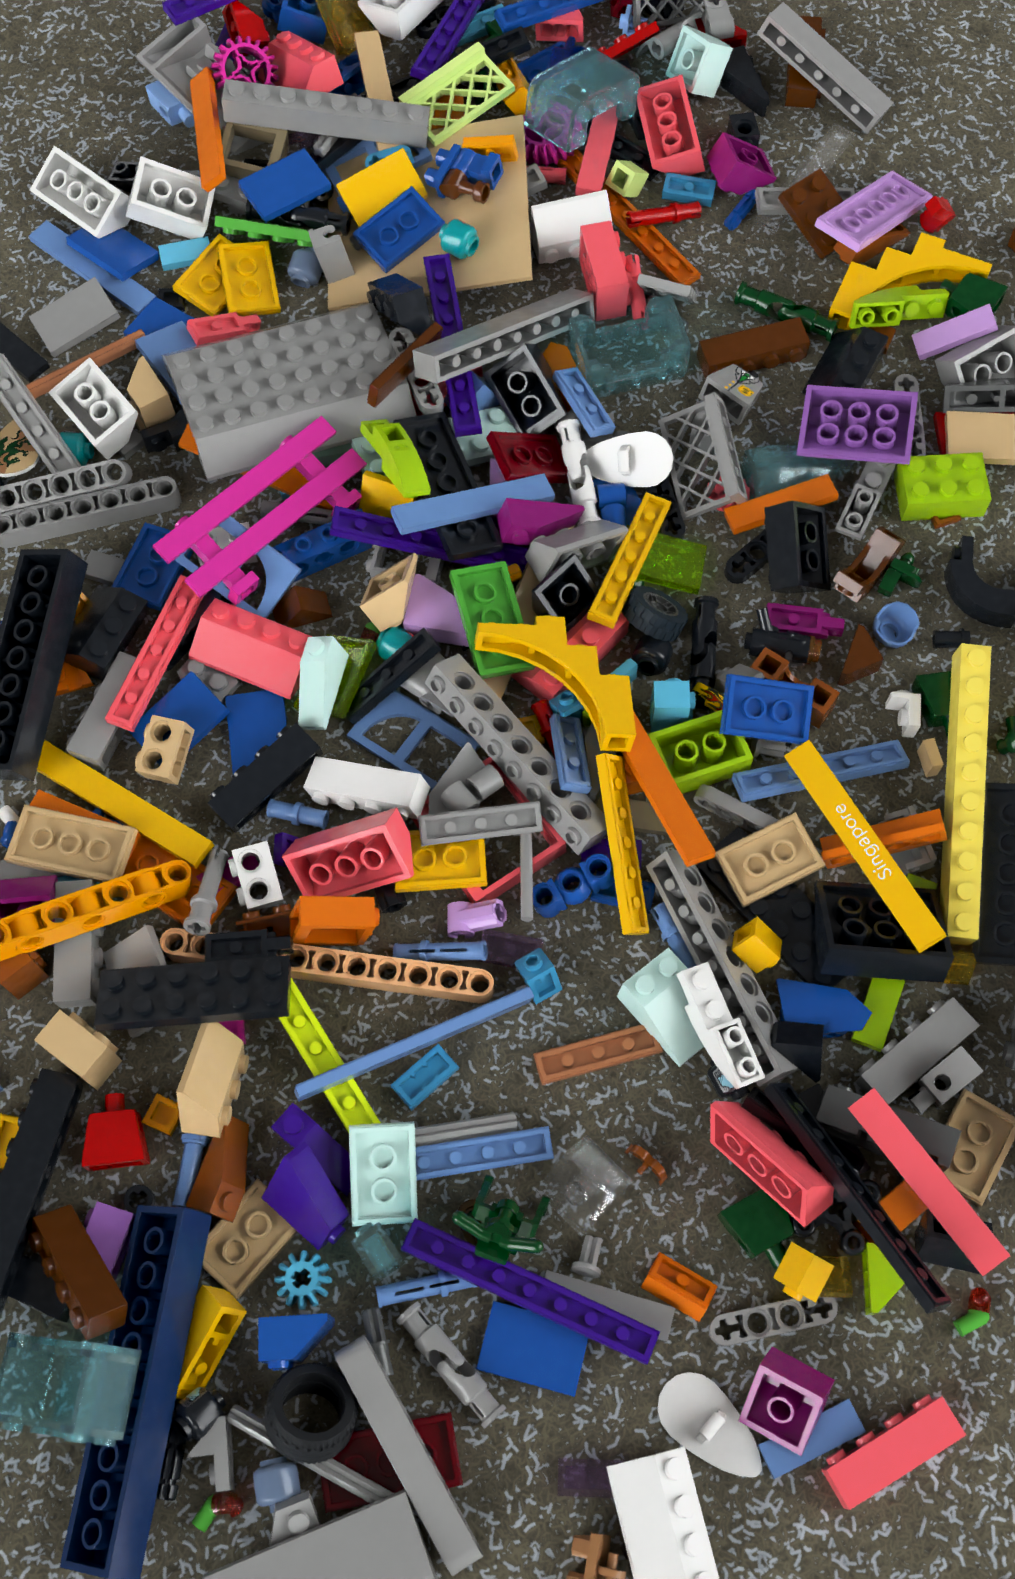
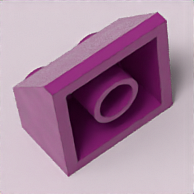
M725 132L721 134L706 156L711 167L710 170L718 182V187L727 193L731 191L741 195L757 187L774 183L777 179L763 149Z
M57 875L0 880V919L20 910L55 899V884L58 882Z
M772 1346L758 1367L738 1421L802 1456L825 1407L835 1380Z

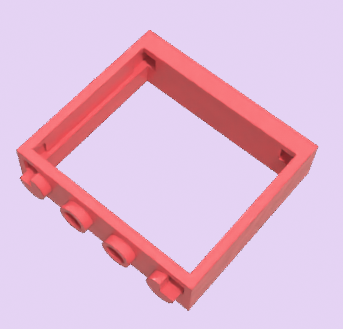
M491 757L482 761L485 766L491 764L498 771L505 786L518 803L530 802ZM429 795L421 815L429 814ZM543 816V831L540 833L550 847L533 857V874L566 853V842ZM411 818L419 829L418 819ZM520 866L484 890L481 887L461 889L471 903L495 899L520 883Z

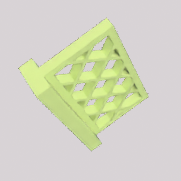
M478 41L400 95L398 99L401 103L430 106L428 139L436 147L513 93L515 85L485 54L484 47ZM485 66L490 70L489 75H476V72ZM463 81L470 82L469 89H456V86ZM474 82L487 83L486 90H473ZM492 83H502L505 86L500 91H491ZM443 95L450 96L449 103H436V100ZM466 96L467 102L466 104H453L454 97ZM472 97L485 98L482 104L471 105ZM446 110V118H433L434 111ZM452 111L465 112L462 118L451 119ZM432 125H442L444 130L435 136L431 132Z

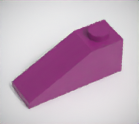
M506 498L497 514L502 543L529 545L539 536L544 535L547 537L556 534L561 529L576 525L585 508L583 505Z

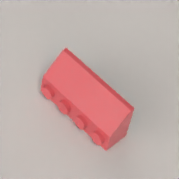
M290 31L277 34L276 39L269 42V50L266 56L274 55L275 59L270 64L278 65V70L273 72L279 76L277 82H272L275 86L328 93L344 84L334 54ZM261 68L258 79L264 84V71Z
M682 74L634 89L652 169L666 174L669 172L687 176L704 172L705 167Z
M215 598L200 618L188 657L190 660H196L205 666L291 700L299 689L300 660L307 639L312 636Z
M622 612L614 629L588 620L587 613L566 633L567 645L597 646L599 663L628 633L629 621ZM535 666L534 670L511 675L513 679L540 700L547 699L548 703L549 700L555 698L561 692L569 690L559 680Z
M397 807L295 839L282 855L303 896H350L405 880L414 875L410 832Z
M714 1101L710 1105V1143L804 1228L833 1204L834 1187L825 1174L818 1172L811 1166L801 1152L794 1151L788 1146L777 1131L770 1130L759 1118L741 1107L739 1102Z

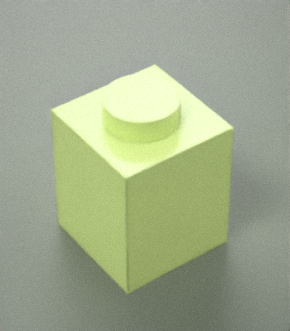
M616 160L605 184L623 197H637L649 173L631 161Z

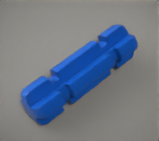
M755 189L748 191L724 220V226L728 227L729 230L733 231L737 228L742 219L746 217L756 204Z

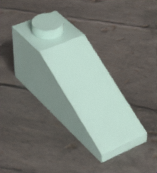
M333 636L308 637L300 660L298 725L303 730H326L349 656Z

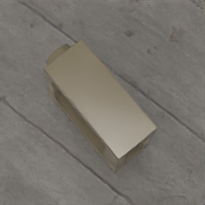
M230 122L226 123V127L222 126L221 128L225 171L228 176L241 180L265 168L228 159L234 135L273 144L267 166L287 157L290 146L287 130Z

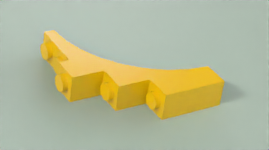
M921 232L911 255L886 247L877 269L851 261L830 307L828 317L840 319L838 328L846 331L851 330L849 322L853 303L865 295L889 288L928 282H943L945 279L954 283H960L968 273L987 279L993 264L945 249L946 240Z
M536 616L534 625L478 622L474 640L475 650L501 653L541 668L569 689L587 711L597 733L600 751H631L636 737L629 676L616 674L600 675L597 646L567 645L565 617Z

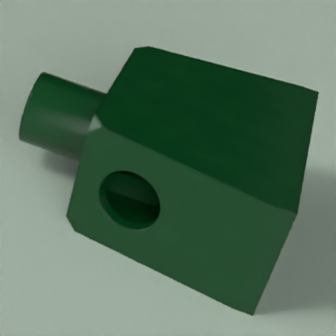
M968 273L959 285L945 279L939 289L945 288L949 292L945 314L955 318L987 304H990L994 314L1002 303L1008 287Z
M951 671L917 675L911 689L914 694H921V712L929 728L944 726L948 739Z
M760 1189L722 1210L717 1215L720 1222L750 1259L765 1252L774 1270L779 1267L786 1253L782 1242L794 1235V1229L787 1211L766 1192Z

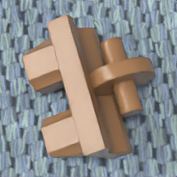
M592 1532L591 1535H574L571 1549L572 1555L587 1559L585 1572L569 1570L566 1579H626L627 1572L617 1569L619 1554L609 1552L611 1536Z

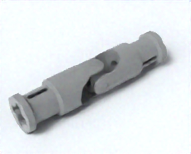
M418 1301L415 1302L398 1317L396 1322L399 1326H404L414 1338L416 1348L444 1379L464 1406L469 1405L482 1421L481 1426L486 1429L506 1410L504 1404L500 1405L487 1390L488 1384L464 1358L437 1323L433 1324L420 1309L421 1304ZM439 1352L447 1356L444 1361L441 1359ZM458 1368L462 1375L456 1373L455 1370Z

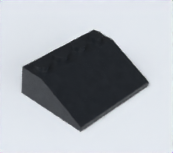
M816 880L814 884L815 937L820 974L944 983L953 962L954 954L936 889L914 888L947 937L919 954L872 884Z

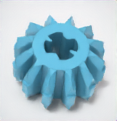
M306 1250L301 1251L300 1261L297 1260L293 1253L289 1254L288 1259L292 1265L288 1267L280 1263L278 1268L285 1272V1276H276L274 1279L278 1284H285V1286L277 1291L278 1296L288 1295L286 1305L289 1307L294 1305L298 1299L300 1310H305L307 1298H309L310 1303L314 1307L318 1306L319 1302L315 1294L318 1292L324 1297H327L329 1294L327 1290L321 1287V1284L332 1283L331 1277L321 1276L330 1269L329 1265L324 1263L318 1266L321 1256L317 1253L312 1256L310 1261ZM307 1271L310 1272V1275L307 1276L311 1280L308 1286L302 1284L300 1288H297L296 1285L299 1282L296 1280L298 1274L305 1275Z

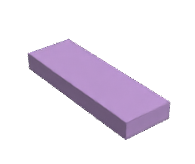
M987 304L912 335L919 360H924L997 331L998 327L991 306Z

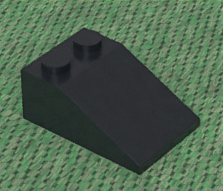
M537 344L522 345L483 374L517 433L541 434L568 415L558 386L552 378L551 368Z

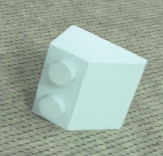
M683 25L665 75L672 78L682 74L686 90L692 94L714 98L733 48L718 38Z

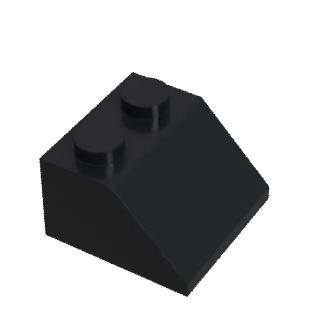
M571 554L531 591L532 609L536 615L565 617L566 633L589 612L599 591L575 554Z

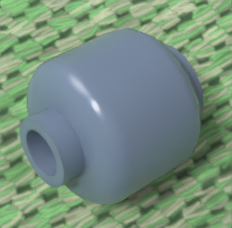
M305 247V249L295 250L287 268L291 282L304 288H310V286L318 284L323 270L312 247Z
M285 1456L261 1461L260 1468L256 1469L253 1473L256 1502L261 1507L269 1506L270 1513H274L276 1503L283 1502L301 1493L297 1465L292 1461H288Z

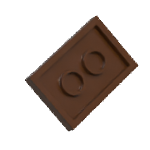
M819 168L783 191L778 199L818 257L823 260L835 252L833 248L838 240L814 225L819 216L843 202V199L822 169Z

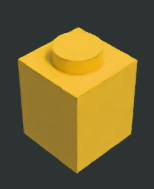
M757 916L734 931L731 950L757 974L765 968H772L778 963L781 958L782 939Z
M791 1242L773 1278L785 1285L782 1291L798 1301H801L804 1296L816 1303L834 1266Z

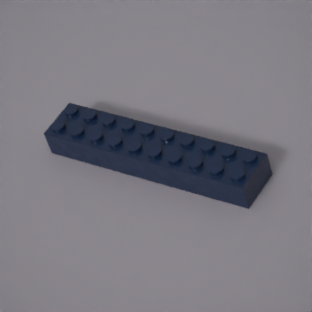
M137 1206L120 1284V1291L128 1303L125 1325L110 1331L60 1568L105 1579H140L212 1219L210 1214L184 1207Z

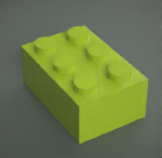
M982 452L911 456L910 465L897 464L893 474L901 521L930 520L933 516H938L939 519H945L954 515H959L961 518L983 517L992 500Z
M722 710L648 734L682 794L697 790L703 784L712 785L730 779L733 773L747 771L751 768L754 758L745 737L720 734Z

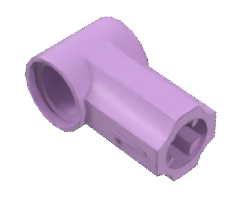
M497 898L477 903L458 901L447 905V936L451 938H458V935H465V938H471L475 936L476 931L501 927L507 921V910L504 908L503 901Z

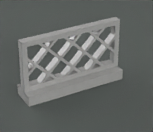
M715 392L704 396L705 401L658 420L662 437L667 440L672 448L674 460L670 473L683 520H689L733 502L741 504L748 501L725 402ZM705 410L706 418L702 426L699 427L692 424L691 422L696 413ZM679 421L683 425L677 436L674 437L669 434L667 425ZM689 427L698 430L692 444L682 441ZM704 434L712 438V443L707 452L697 448ZM679 444L689 448L682 462L676 460L674 456ZM695 451L704 455L698 469L688 466ZM710 458L718 463V468L713 477L703 473ZM685 469L695 473L688 487L682 485L680 481ZM701 476L711 480L704 494L693 490ZM717 483L723 486L725 497L713 500L709 496ZM691 493L700 497L701 499L696 508L687 511L686 502Z

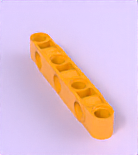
M171 860L52 899L1 918L0 940L2 942H0V961L44 948L182 898L190 890L191 867L183 860ZM180 877L182 880L174 881L171 878ZM116 897L124 898L122 901H114L112 899ZM55 918L64 919V921L58 923L52 922L51 920Z

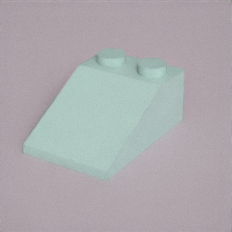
M668 947L625 981L620 988L617 998L640 1024L646 1028L648 1033L659 1042L672 1060L681 1067L704 1046L685 1011L684 1006L688 1005L689 1002L677 977L679 972L688 968Z

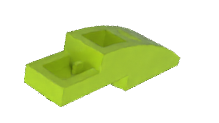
M917 285L870 293L854 301L849 327L853 329L860 327L899 326L901 320L943 318L949 292L945 288L921 290Z
M387 419L361 421L360 432L382 458V471L403 497L417 498L418 496L430 495L431 489L421 459L401 424L389 423Z

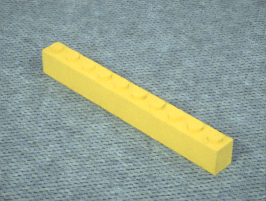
M961 643L952 655L944 826L948 840L943 841L939 903L950 944L969 946L979 938L992 646Z

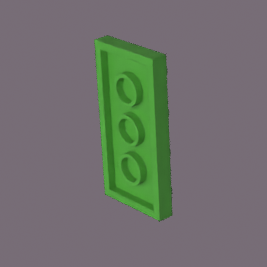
M215 215L214 226L222 227L223 233L246 235V232H248L247 237L270 239V236H272V241L295 243V240H297V245L313 247L308 233L310 229Z
M506 561L451 570L449 577L476 673L482 679L534 670V665L521 659L496 652L475 650L474 640L478 622L524 624Z

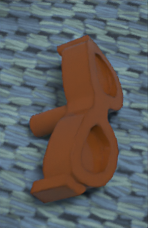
M631 1144L624 1152L625 1154L631 1153L644 1162L636 1170L639 1175H642L649 1167L659 1178L660 1181L658 1183L660 1186L668 1178L660 1162L653 1158L644 1148Z

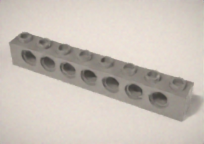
M456 654L436 663L425 684L530 802L540 801L541 815L577 855H580L601 842L607 834L605 814L587 794L560 790L556 760L460 654Z
M666 850L646 865V868L696 966L705 962L709 963L732 1018H740L765 1075L764 1079L756 1081L757 1085L761 1087L779 1082L799 1069L771 1046L773 1024L778 1020L750 967L731 950L733 935L696 864L686 867L677 850Z

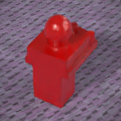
M934 196L925 203L927 209L920 214V223L927 232H939L943 226L956 217V214L947 199Z

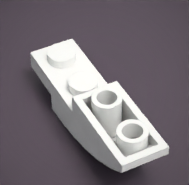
M705 962L679 972L677 977L689 1002L688 1005L684 1006L685 1011L703 1046L722 1074L736 1090L764 1079L765 1075L739 1017L736 1019L732 1018L709 963Z

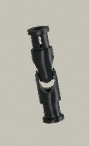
M247 199L246 219H262ZM300 205L290 212L292 222L285 221L284 214L268 221L271 224L296 228L305 225L313 230L333 225L336 232H342V235L348 236L351 214L350 212H345L344 214L330 212L329 209L320 207L306 208Z
M699 596L694 601L696 618L692 622V649L689 683L692 684L691 691L697 682H701L710 688L715 683L718 622L715 620L716 609L719 606V600L713 596ZM697 701L695 702V708H709Z

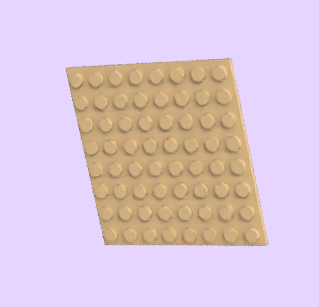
M523 114L469 123L436 147L427 139V148L433 160L415 169L428 193V197L424 200L445 223L448 224L453 219H460L473 226L477 230V237H479L478 248L471 257L458 259L450 255L456 292L533 280ZM444 128L433 129L431 132L436 136ZM514 135L518 151L517 161L502 162L504 173L494 190L490 189L486 203L475 202L472 195L462 193L455 200H451L449 197L444 199L438 197L436 188L426 185L424 174L427 169L431 167L439 170L440 168L436 165L435 161L436 154L440 148L450 150L453 144L461 145L462 149L463 137ZM410 149L413 157L418 155L415 151ZM367 153L336 166L342 181L366 168L365 160L368 157ZM334 189L333 195L328 199V209L330 212L343 214L336 200L339 196ZM351 219L348 236H344L342 232L336 231L328 233V238L332 235L340 234L355 275L328 284L329 311L369 303L367 298V292L369 291L368 282L395 273L422 286L425 297L430 296L423 257L448 254L441 248V238H439L438 232L389 272L385 273L363 248L356 250L352 246L350 237L353 235L352 232L358 229L354 219Z

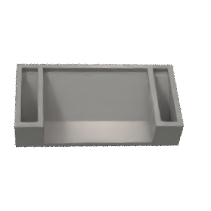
M199 17L177 26L175 24L171 25L135 56L193 114L190 80L192 78L186 73L187 65L205 55L207 43L211 42L215 45L211 41L207 25ZM230 58L226 60L225 72L227 77L235 71V66ZM242 70L240 71L239 74L248 77ZM223 88L216 90L220 130L222 126L226 127L227 123L224 122L221 100ZM234 135L230 151L237 155L265 142Z
M404 1489L203 1575V1579H438Z

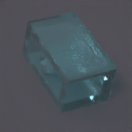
M369 1222L354 1233L356 1238L351 1240V1243L377 1282H380L406 1264L380 1222L375 1225Z

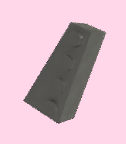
M828 1084L822 1093L814 1115L826 1133L887 1158L848 1109L862 1096L853 1093L850 1088L844 1085L834 1084L833 1086ZM890 1106L943 1172L950 1167L961 1130Z

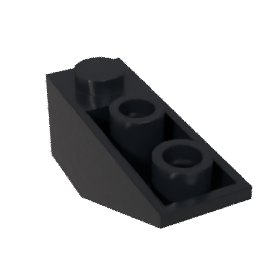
M745 46L734 47L722 75L720 85L760 117H765L766 108L770 103L767 90L764 91L761 76L759 73H756L753 58L751 55H748Z

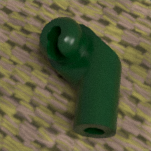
M1015 716L1005 719L1008 734L1005 736V739H999L996 743L997 750L1002 755L1015 753Z

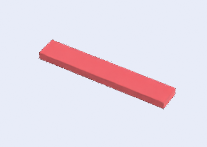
M598 97L575 188V195L577 196L602 191L622 101Z
M180 574L105 717L107 723L134 732L204 597L199 598L184 582L187 578L186 576Z
M875 1088L871 1089L848 1108L982 1276H985L1010 1256L1005 1247Z

